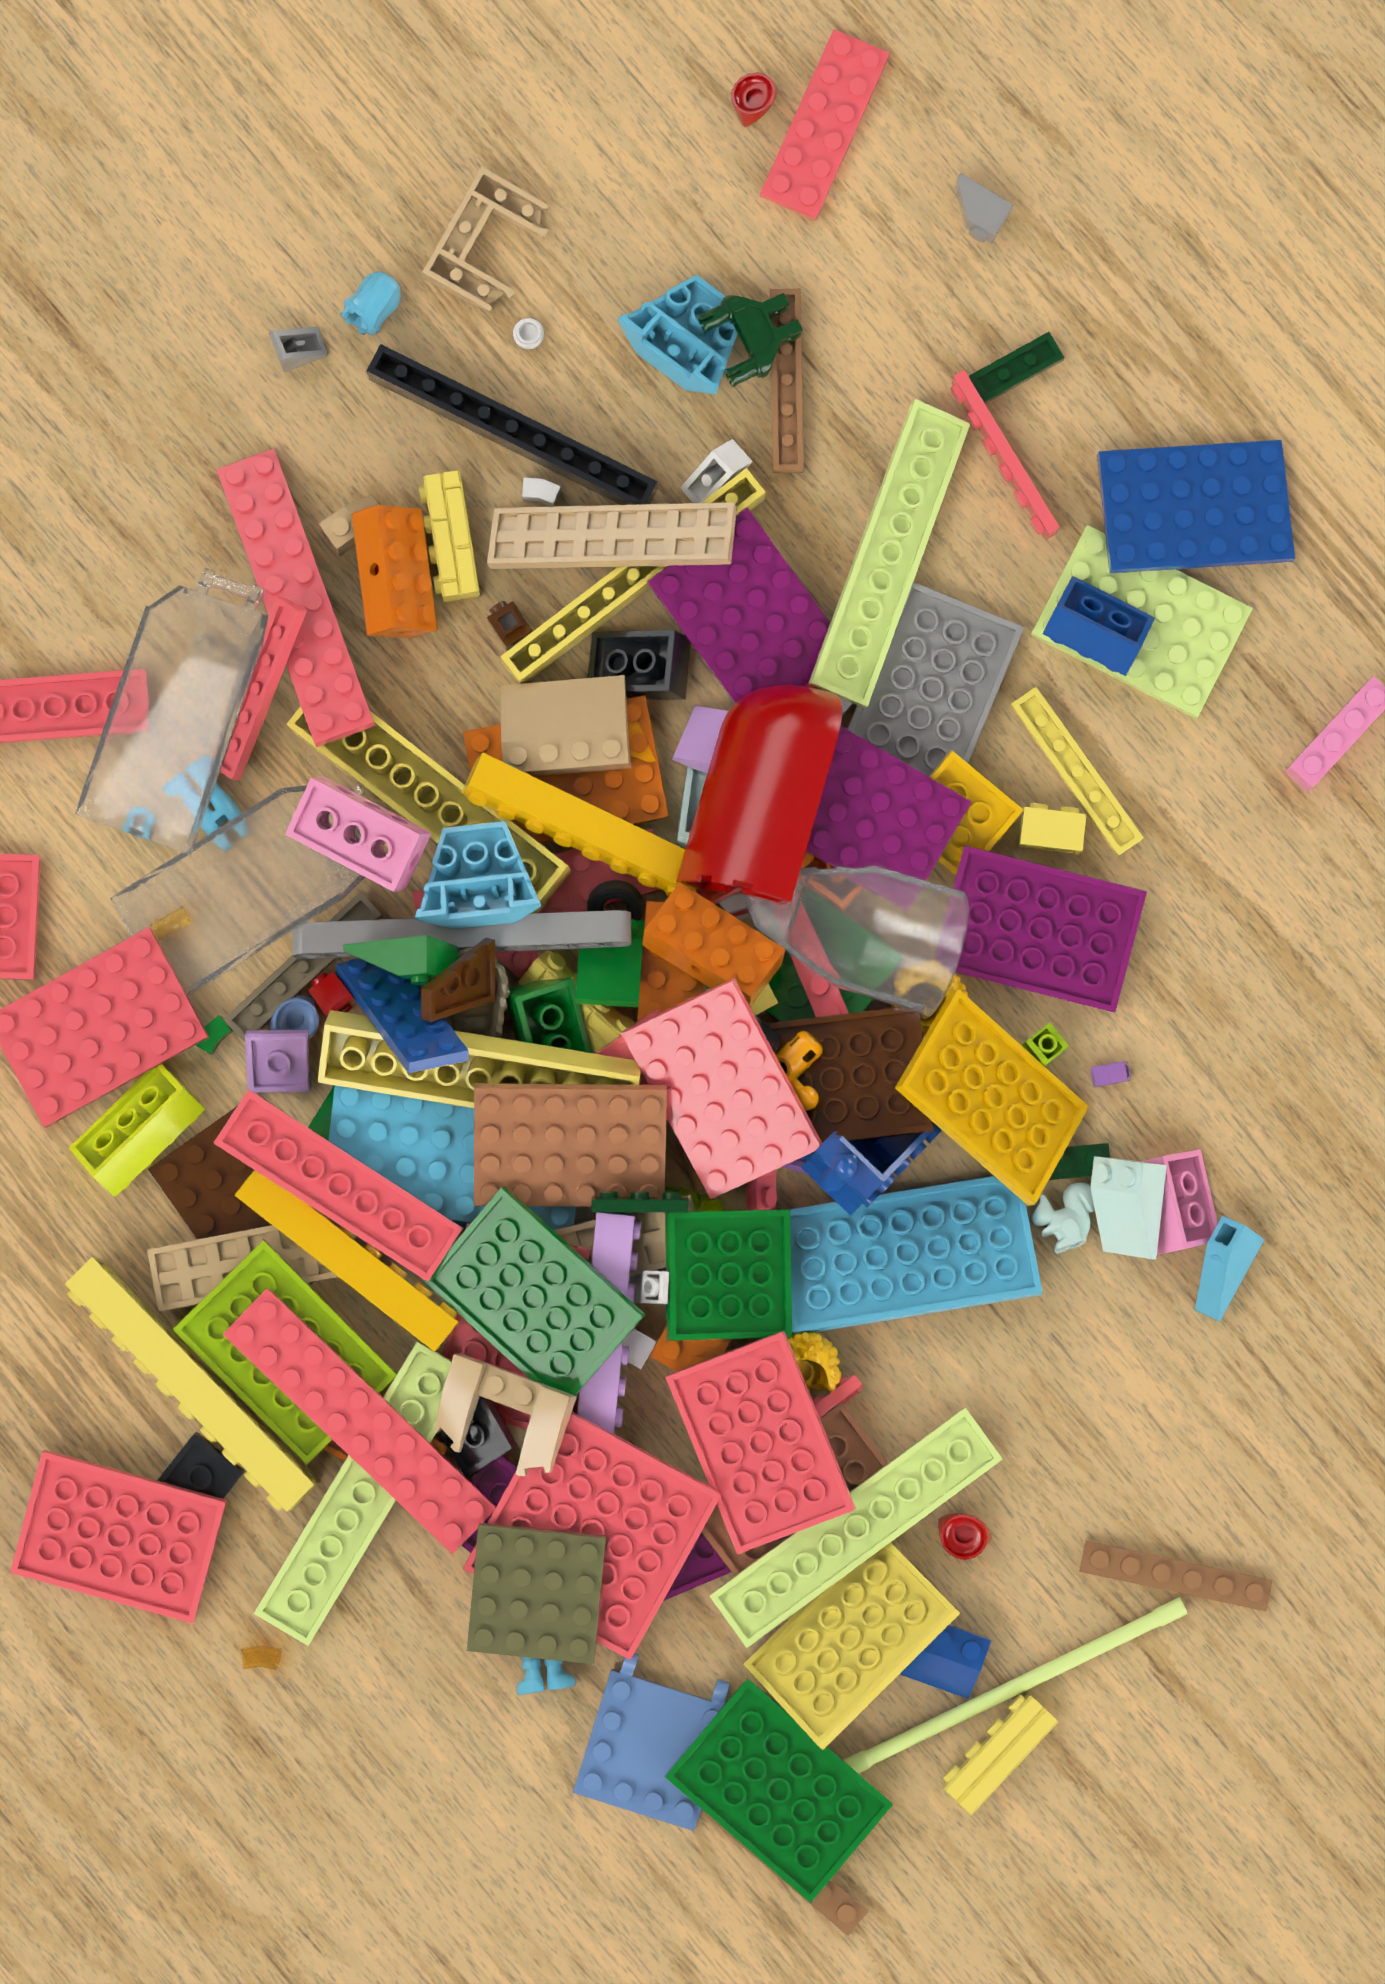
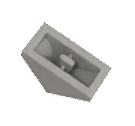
M318 327L275 330L269 333L284 372L322 359L328 355Z

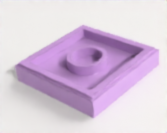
M246 1030L245 1047L249 1090L254 1093L311 1092L309 1030Z

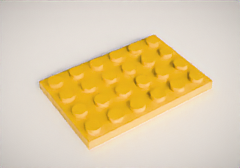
M959 989L951 991L895 1087L898 1092L1027 1206L1036 1204L1089 1108L1084 1101Z

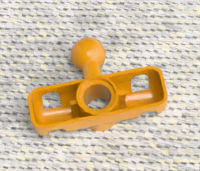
M801 1031L776 1054V1057L780 1063H785L787 1066L786 1076L805 1111H809L817 1106L819 1101L818 1093L813 1087L803 1086L797 1078L822 1054L823 1049L821 1044L810 1033ZM812 1050L816 1055L809 1062L804 1061L802 1058Z

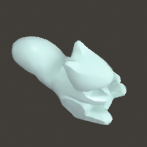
M1075 1182L1068 1185L1063 1193L1065 1208L1056 1211L1045 1195L1040 1197V1204L1032 1215V1222L1036 1226L1048 1225L1042 1231V1237L1053 1234L1058 1240L1055 1246L1056 1254L1079 1247L1087 1241L1086 1237L1091 1224L1089 1213L1095 1211L1091 1185L1088 1183Z

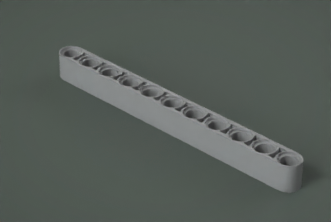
M615 910L529 914L516 923L462 929H450L418 921L415 918L296 923L292 925V957L300 959L356 957L343 951V944L428 935L458 946V951L466 948L472 949L485 937L495 939V952L625 947L631 945V912Z

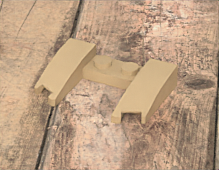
M481 166L420 277L458 298L490 312L493 309L490 303L502 295H505L507 299L511 298L515 290L464 261L491 213L545 239L547 228H540L541 211L548 210V204Z
M454 1354L439 1404L434 1427L435 1431L439 1432L442 1429L454 1442L450 1447L455 1452H461L479 1397L487 1398L531 1415L516 1475H528L527 1468L542 1466L545 1473L552 1472L577 1396L470 1356Z

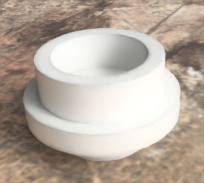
M525 318L515 325L513 337L519 347L534 349L542 343L544 330L537 320Z

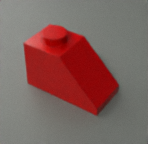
M324 972L311 982L313 987L308 991L327 1017L330 1010L347 1013L358 1005L334 972L329 975L327 972Z

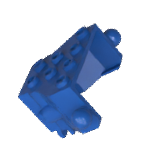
M933 1123L934 1132L848 1142L843 1136L836 1135L838 1131H834L815 1152L801 1158L805 1162L801 1168L851 1216L862 1204L868 1207L880 1195L876 1191L877 1189L883 1193L896 1178L892 1173L894 1172L899 1176L911 1164L907 1157L910 1156L914 1160L927 1147L923 1141L926 1140L930 1144L942 1130Z

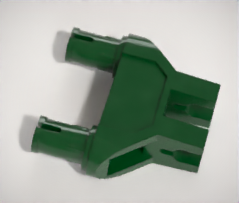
M784 293L764 302L728 295L722 298L721 305L697 315L699 324L703 325L701 328L704 333L728 321L733 323L749 355L747 360L724 370L727 379H730L729 383L732 387L755 376L762 379L767 377L778 348L801 337L803 329L798 319L777 329L774 328L770 320L788 310L789 302Z

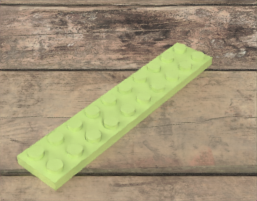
M917 399L911 402L808 685H813L823 691L836 694L841 699L862 708L868 707L971 423Z
M417 1340L383 1398L431 1442L436 1434L434 1429L452 1360L438 1352H434ZM349 1455L254 1612L258 1617L309 1646L396 1501Z
M964 1407L852 1489L850 1494L856 1507L854 1511L791 1534L712 1592L709 1597L745 1647L748 1648L1003 1459Z

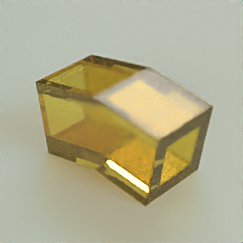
M265 1645L242 1648L243 1668L264 1667L277 1670L282 1649Z

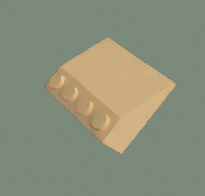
M625 675L500 685L501 745L504 763L533 777L632 769Z

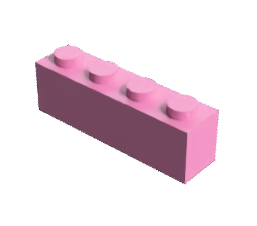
M1373 676L1284 772L1306 792L1310 791L1385 710V686Z

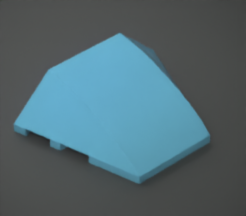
M695 275L669 289L665 295L656 300L642 304L641 308L618 317L617 321L636 354L686 391L708 394L717 393L738 333L733 323H729V321L704 333L701 328L703 325L699 324L697 315L721 305L722 298L726 297L701 277Z
M505 821L443 828L432 861L433 868L428 883H425L423 900L420 909H417L415 919L450 929H462L516 923L541 907Z

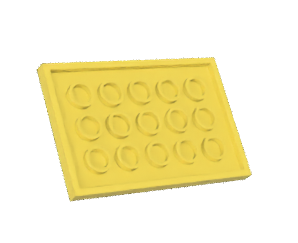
M890 1542L795 1612L743 1665L809 1737L824 1750L960 1613Z

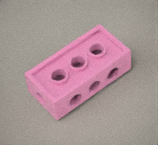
M324 776L310 778L285 835L393 892L406 890L432 834ZM330 813L334 818L333 826L329 822ZM357 827H358V828L360 829V831H361V839H360V840H358V838L356 837V828H357ZM384 841L389 848L387 855L383 851Z

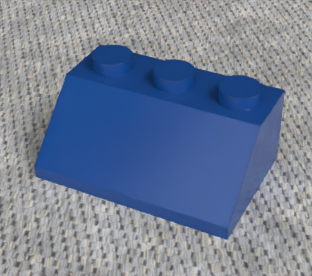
M1072 576L1042 634L1049 637L1055 643L1063 644L1077 651L1081 656L1091 658L1106 666L1110 671L1126 676L1144 643L1155 617Z
M949 1624L899 1675L968 1699L981 1672L991 1640Z

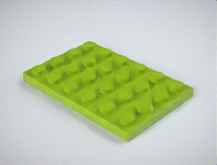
M263 1240L172 1330L307 1465L332 1439L223 1335L268 1287L378 1393L397 1376V1373Z

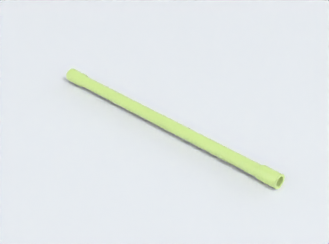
M1180 1597L1155 1608L1147 1615L868 1750H862L843 1759V1761L859 1774L900 1751L1159 1626L1169 1624L1187 1615V1610Z

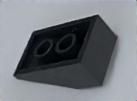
M676 630L592 632L588 678L625 675L626 697L634 698L646 695L647 699L686 700L691 643L685 635Z

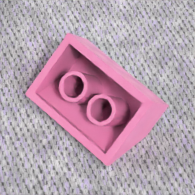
M1201 1149L1142 1161L1167 1165L1157 1255L1207 1244L1218 1222Z

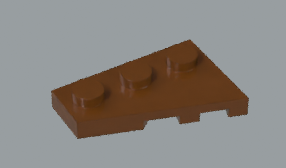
M485 937L421 988L422 1020L432 1022L495 1001V939Z

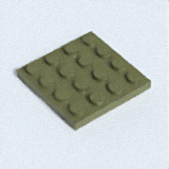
M479 1523L467 1651L594 1664L606 1536Z

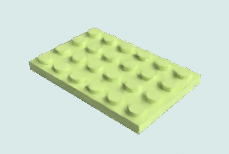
M1087 525L1031 636L1197 719L1253 608L1176 569L1109 574L1105 533ZM1072 576L1155 617L1144 643L1126 676L1118 672H1112L1106 666L1091 658H1085L1077 651L1063 644L1055 643L1049 637L1042 634Z

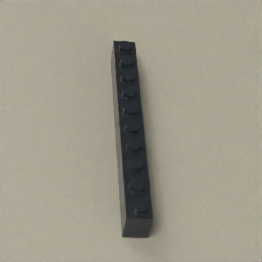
M382 344L379 345L366 370L370 381L620 505L650 504L658 490V481Z

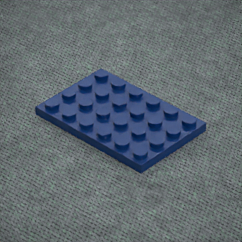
M1282 440L1098 452L1097 461L1109 574L1294 561L1295 553Z

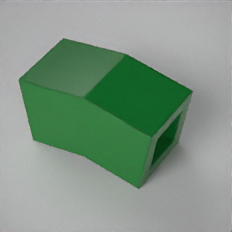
M218 1015L204 1027L209 1038L199 1042L196 1046L213 1055L220 1042L230 1035L233 1030L223 1020L222 1016Z

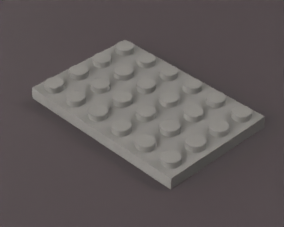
M913 582L868 707L862 708L857 705L848 730L927 776H930L950 750H953L968 763L1024 627Z

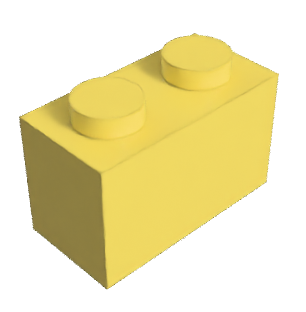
M1030 803V807L1023 808L1018 848L1075 855L1081 854L1083 851L1087 814L1079 813L1080 809L1074 807H1061V811L1048 810L1049 805L1041 803Z

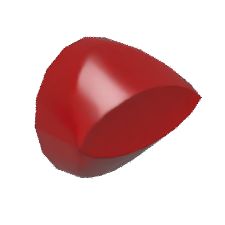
M758 72L748 73L734 84L731 91V101L744 127L758 121L771 108L776 99L777 85L766 74Z
M953 1513L938 1519L942 1546L949 1555L956 1559L967 1560L975 1558L983 1552L992 1539L987 1525L972 1515Z

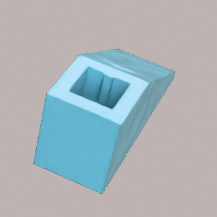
M1222 1215L1207 1242L1195 1306L1196 1311L1220 1322L1265 1240L1247 1226Z

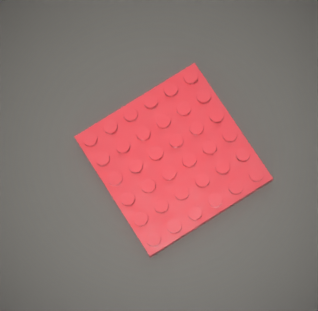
M572 1411L552 1472L545 1473L543 1466L527 1468L528 1475L518 1476L515 1472L488 1524L606 1536L596 1642L631 1660L718 1503L722 1492ZM477 1543L463 1567V1570L473 1575Z

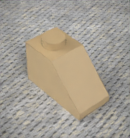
M372 495L343 506L319 524L322 533L339 556L356 545L352 513L379 505Z

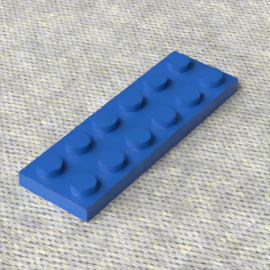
M360 958L336 963L337 976L408 1073L468 1061L467 1047L445 1018L432 1022L422 1020L420 985H413L411 980L393 974Z

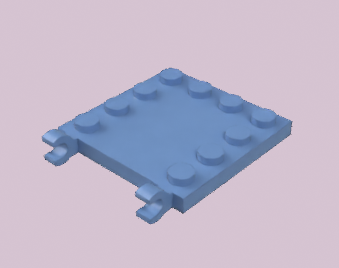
M634 1653L631 1660L624 1658L620 1672L613 1669L610 1671L573 1793L694 1831L701 1808L667 1780L664 1775L723 1707L730 1684L729 1682L717 1679L712 1698L708 1700L633 1676L639 1654Z

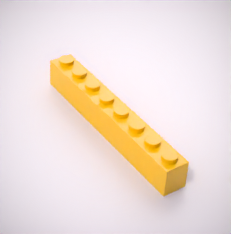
M483 752L475 761L461 793L468 797L471 803L481 807H490L496 810V813L504 819H515L525 824V827L531 832L537 834L544 833L552 837L554 842L561 846H571L582 851V855L590 860H601L609 864L610 868L617 873H628L638 878V881L647 887H657L666 891L668 897L678 885L676 879L685 849ZM685 885L686 887L696 892V888Z
M256 1170L252 1172L234 1195L434 1352L438 1351L460 1323L455 1319L458 1313L445 1302H442L440 1306L430 1299L433 1293L419 1282L415 1286L405 1280L408 1273L395 1263H392L389 1267L382 1262L380 1258L383 1254L369 1243L363 1247L355 1241L357 1237L355 1234L342 1226L340 1228L330 1221V1218Z

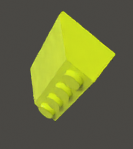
M161 1064L139 1078L69 1149L90 1175L116 1197L146 1167L151 1165L153 1160L167 1146L171 1145L191 1123L196 1121L205 1108Z

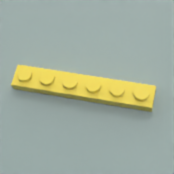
M1033 688L1011 703L1010 707L1115 855L1119 857L1142 841L1144 837L1038 688Z

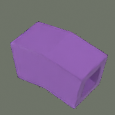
M1128 1061L1090 1068L1093 1088L1131 1081Z

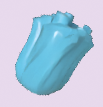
M380 271L369 274L361 282L354 295L344 300L345 306L343 312L340 313L341 317L347 324L353 323L358 328L357 331L360 334L368 333L375 335V333L380 332L381 325L399 305L401 300L399 284L384 272Z

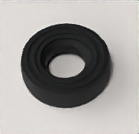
M610 880L599 884L590 893L587 901V912L604 911V904L610 899L617 898L627 904L626 911L631 912V919L641 920L643 915V899L640 892L632 884L621 880Z

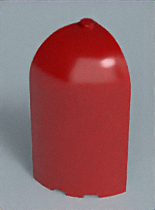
M808 683L806 686L772 685L751 691L736 701L727 712L719 731L676 882L704 892H728L729 887L743 888V895L760 898L780 905L792 902L838 740L842 718V703L838 695L823 691L816 686L808 685Z

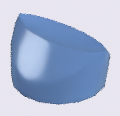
M297 996L281 1003L271 1017L270 1030H309V1039H311L317 1032L319 1025L315 999L309 996Z

